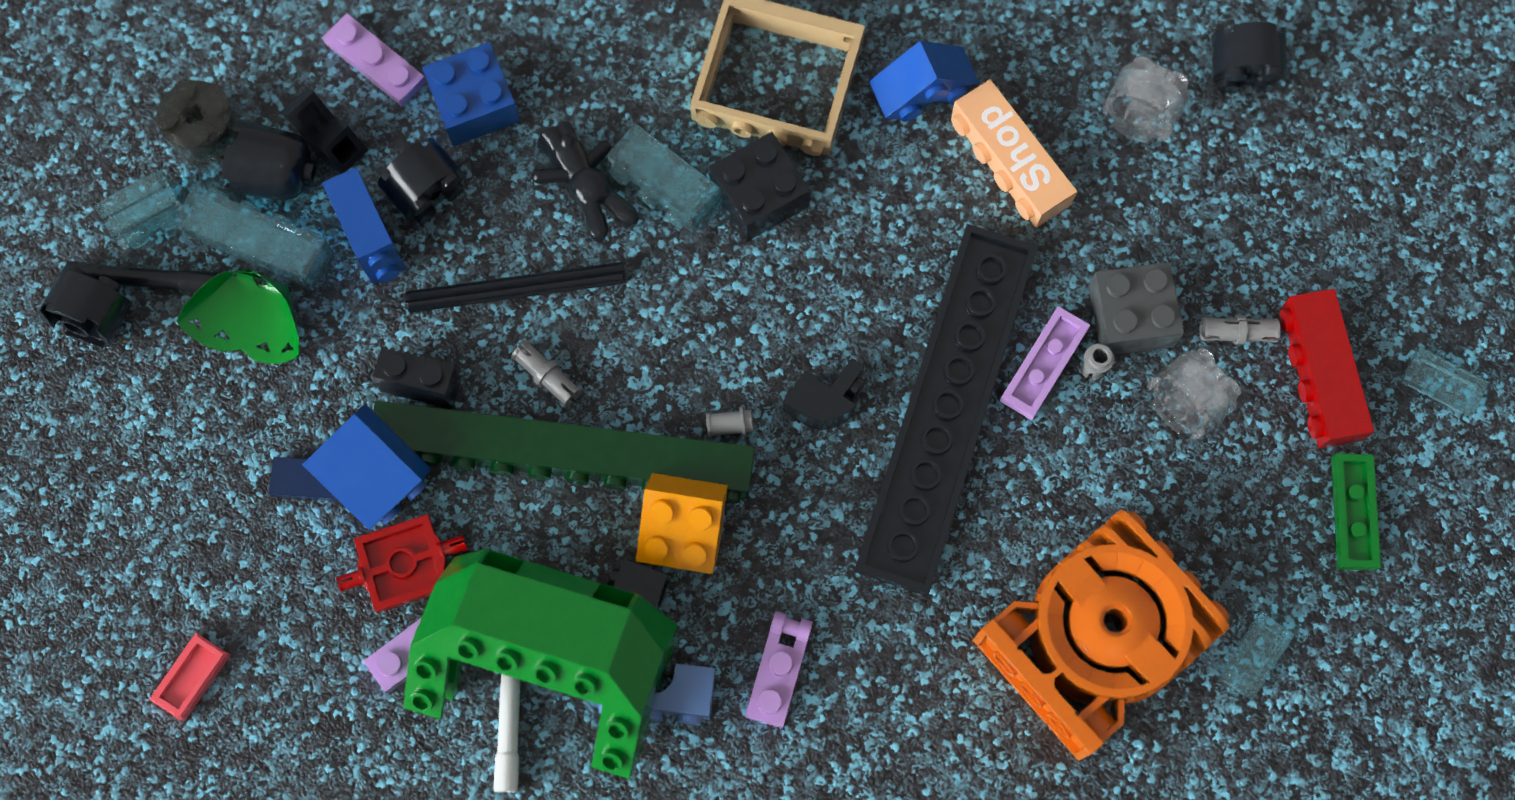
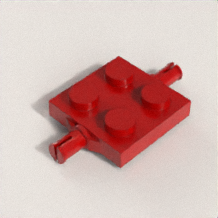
M426 514L353 538L359 556L358 570L336 576V581L339 583L338 587L341 592L363 585L370 594L374 611L378 614L429 597L435 583L446 569V557L465 550L467 551L468 546L464 535L441 542L435 534L431 517Z

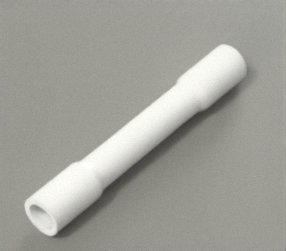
M501 674L498 751L495 756L494 792H518L520 680Z

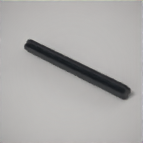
M616 262L411 290L405 293V305L411 313L623 284L626 277L623 263Z

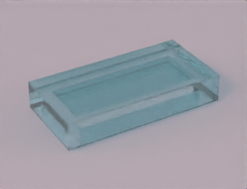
M1421 347L1415 351L1400 381L1468 417L1475 413L1489 384L1488 381Z
M1260 612L1217 678L1248 699H1254L1295 634Z

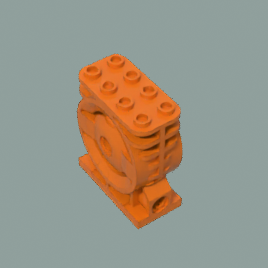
M1118 510L1106 523L1079 544L1075 550L1047 574L1037 589L1032 602L1014 601L997 617L987 623L972 640L1078 761L1093 754L1104 744V741L1124 724L1126 705L1139 702L1157 693L1230 628L1227 622L1230 616L1226 609L1217 601H1210L1200 590L1202 586L1199 580L1188 570L1182 571L1172 560L1174 558L1172 551L1162 541L1157 540L1155 542L1145 531L1147 528L1145 522L1134 511L1127 513L1126 511ZM1092 567H1098L1101 572L1118 571L1130 574L1143 581L1153 590L1159 599L1165 615L1164 641L1168 643L1167 650L1157 641L1160 632V616L1158 608L1150 595L1132 580L1115 576L1100 578ZM1055 586L1071 603L1067 616V627L1070 639L1077 651L1088 661L1101 667L1115 669L1129 667L1144 685H1140L1128 673H1108L1095 669L1076 655L1068 643L1064 632L1063 610L1065 603L1054 590ZM1021 614L1030 615L1029 623ZM1105 614H1113L1120 619L1122 625L1120 632L1115 633L1106 628L1104 624ZM1028 638L1033 656L1042 673L1021 649H1017ZM1054 686L1069 697L1087 703V705L1075 714L1076 711ZM1103 706H1111V715Z

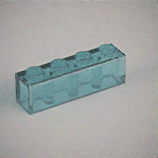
M196 185L192 187L173 222L185 237L313 291L315 290L334 254L326 241L327 237L323 233L309 227L305 231L296 228L291 220L279 214H274L273 217L261 213L262 210L248 201L241 200L240 204L229 200V196L217 188L209 187L205 190Z

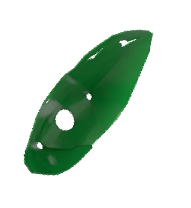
M251 270L226 271L212 277L183 306L177 319L178 325L187 335L214 350L223 352L242 350L253 360L267 364L285 363L299 355V334L290 289L282 283ZM254 277L266 280L268 284L263 285L256 281ZM200 318L202 330H199L195 323H190L189 319L195 320ZM224 330L230 339L226 340L223 337L215 338L214 335ZM267 342L270 352H267L265 348L258 349L257 346ZM288 343L291 347H293L292 351L288 349L282 353V350L287 346Z

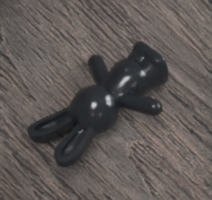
M569 121L546 129L540 135L537 147L541 153H544L550 159L554 168L535 170L531 175L533 182L536 184L568 182L569 194L573 201L582 207L587 231L596 242L604 241L608 233V225L601 205L620 224L628 228L635 227L639 220L636 208L614 192L608 176L596 168L610 153L611 144L607 141H601L586 155L584 147L578 140L574 128Z

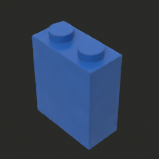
M357 167L322 182L356 258L372 284L377 282L384 283L395 279L399 272L406 269L405 264Z
M366 404L355 412L302 464L368 530L379 521L386 525L401 510L397 504L405 496L413 500L427 486L423 479L431 470Z

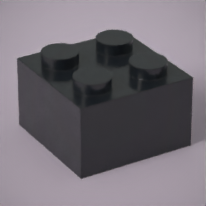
M773 132L764 135L709 166L710 185L747 242L803 211L810 205L809 187Z

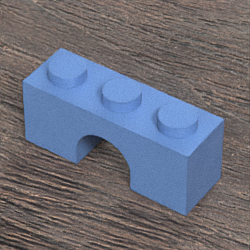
M675 663L674 678L670 686L664 691L654 694L650 720L661 721L662 714L678 716L677 722L687 725H701L702 719L710 720L716 677L715 668ZM590 702L593 706L599 707V714H601L602 705Z

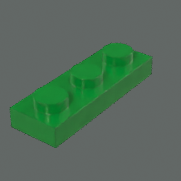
M1335 453L1331 457L1337 570L1376 571L1381 568L1374 455Z

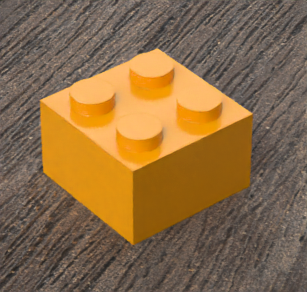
M651 473L644 490L636 562L713 574L719 553L728 485Z

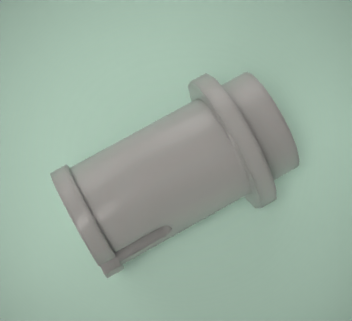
M1093 344L1088 347L1084 353V361L1081 364L1083 376L1087 378L1089 374H1092L1090 380L1100 379L1114 364L1115 358L1112 350L1104 344Z
M739 407V411L716 414L707 413L706 426L708 437L742 433L743 437H747L748 432H754L752 410H744V407Z

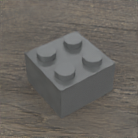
M1170 262L1095 272L1088 285L1099 344L1108 346L1114 355L1176 346L1184 334Z

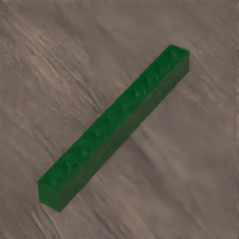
M375 401L373 412L429 467H436L438 462L452 463L453 468L462 471H475V467L490 468L491 473L502 476H512L513 471L528 473V477L536 480L547 481L551 479V476L566 477V482L576 485H588L590 480L604 482V487L616 490H625L627 485L642 487L641 491L643 492L651 473L728 485L726 503L738 504L741 499L749 500L755 449L752 446Z

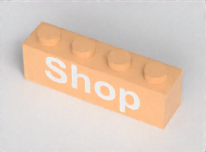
M991 79L955 101L951 115V121L955 130L961 136L966 135L973 145V152L977 159L983 164L987 163L992 169L997 185L1002 191H1008L1016 201L1015 205L1019 214L1025 220L1030 219L1037 228L1072 205L1077 190Z

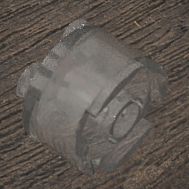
M1138 56L1132 63L1122 68L1103 105V113L1105 117L1109 113L1114 120L1112 126L1119 133L1130 139L1149 143L1151 138L1161 137L1159 142L1165 141L1171 136L1188 101L1187 85L1189 81L1180 72L1170 71L1163 66L1154 64L1147 57Z
M1203 348L1198 349L1196 352L1186 351L1151 378L1147 385L1148 392L1152 389L1154 390L1156 398L1151 403L1161 419L1179 434L1184 430L1193 434L1189 438L1193 440L1203 437L1232 413L1237 405L1236 398L1241 395V389L1237 382L1230 377H1226L1215 364L1212 354Z

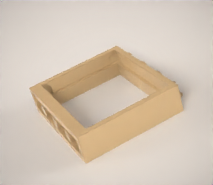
M723 0L691 100V120L706 128H716L717 126L729 129L735 135L745 138L751 137V135L761 138L773 132L782 147L790 145L801 148L803 152L809 155L819 156L824 154L830 156L863 45L865 26L766 0ZM733 22L848 51L824 132L708 102Z

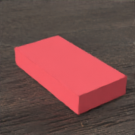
M195 633L149 700L185 722L231 655L203 636Z

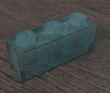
M636 123L607 154L610 167L609 172L612 177L620 184L626 186L629 183L638 190V196L651 207L657 205L666 212V218L679 229L685 227L694 233L721 202L720 187Z

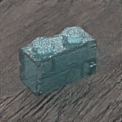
M161 169L95 204V208L104 221L111 237L123 250L128 248L137 249L144 246L149 241L150 236L161 230L169 231L177 228L182 223V219L189 215L173 184Z

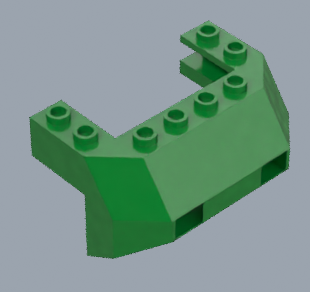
M490 549L456 556L435 583L410 644L403 708L441 719L444 715L445 699L453 701L459 692L462 662L602 705L591 767L630 779L644 750L655 689L678 644V625L640 595Z

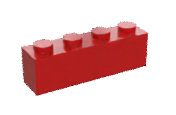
M1335 288L1290 296L1281 307L1279 322L1282 330L1287 332L1289 337V360L1293 367H1297L1300 378L1298 393L1301 401L1307 404L1309 412L1307 425L1310 436L1316 439L1318 449L1364 441L1374 433V428Z

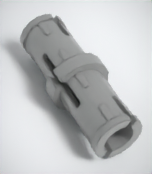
M1235 315L1234 318L1202 317L1199 327L1201 341H1233L1235 345H1243L1245 342L1252 341L1276 343L1280 337V322L1277 318L1253 319L1246 318L1245 315Z
M528 340L522 342L520 346L523 349L520 350L517 347L513 351L511 358L534 377L533 381L538 387L544 386L563 406H570L572 404L570 398L572 397L576 400L581 394L582 389L577 387L559 371V365L554 360L548 361Z

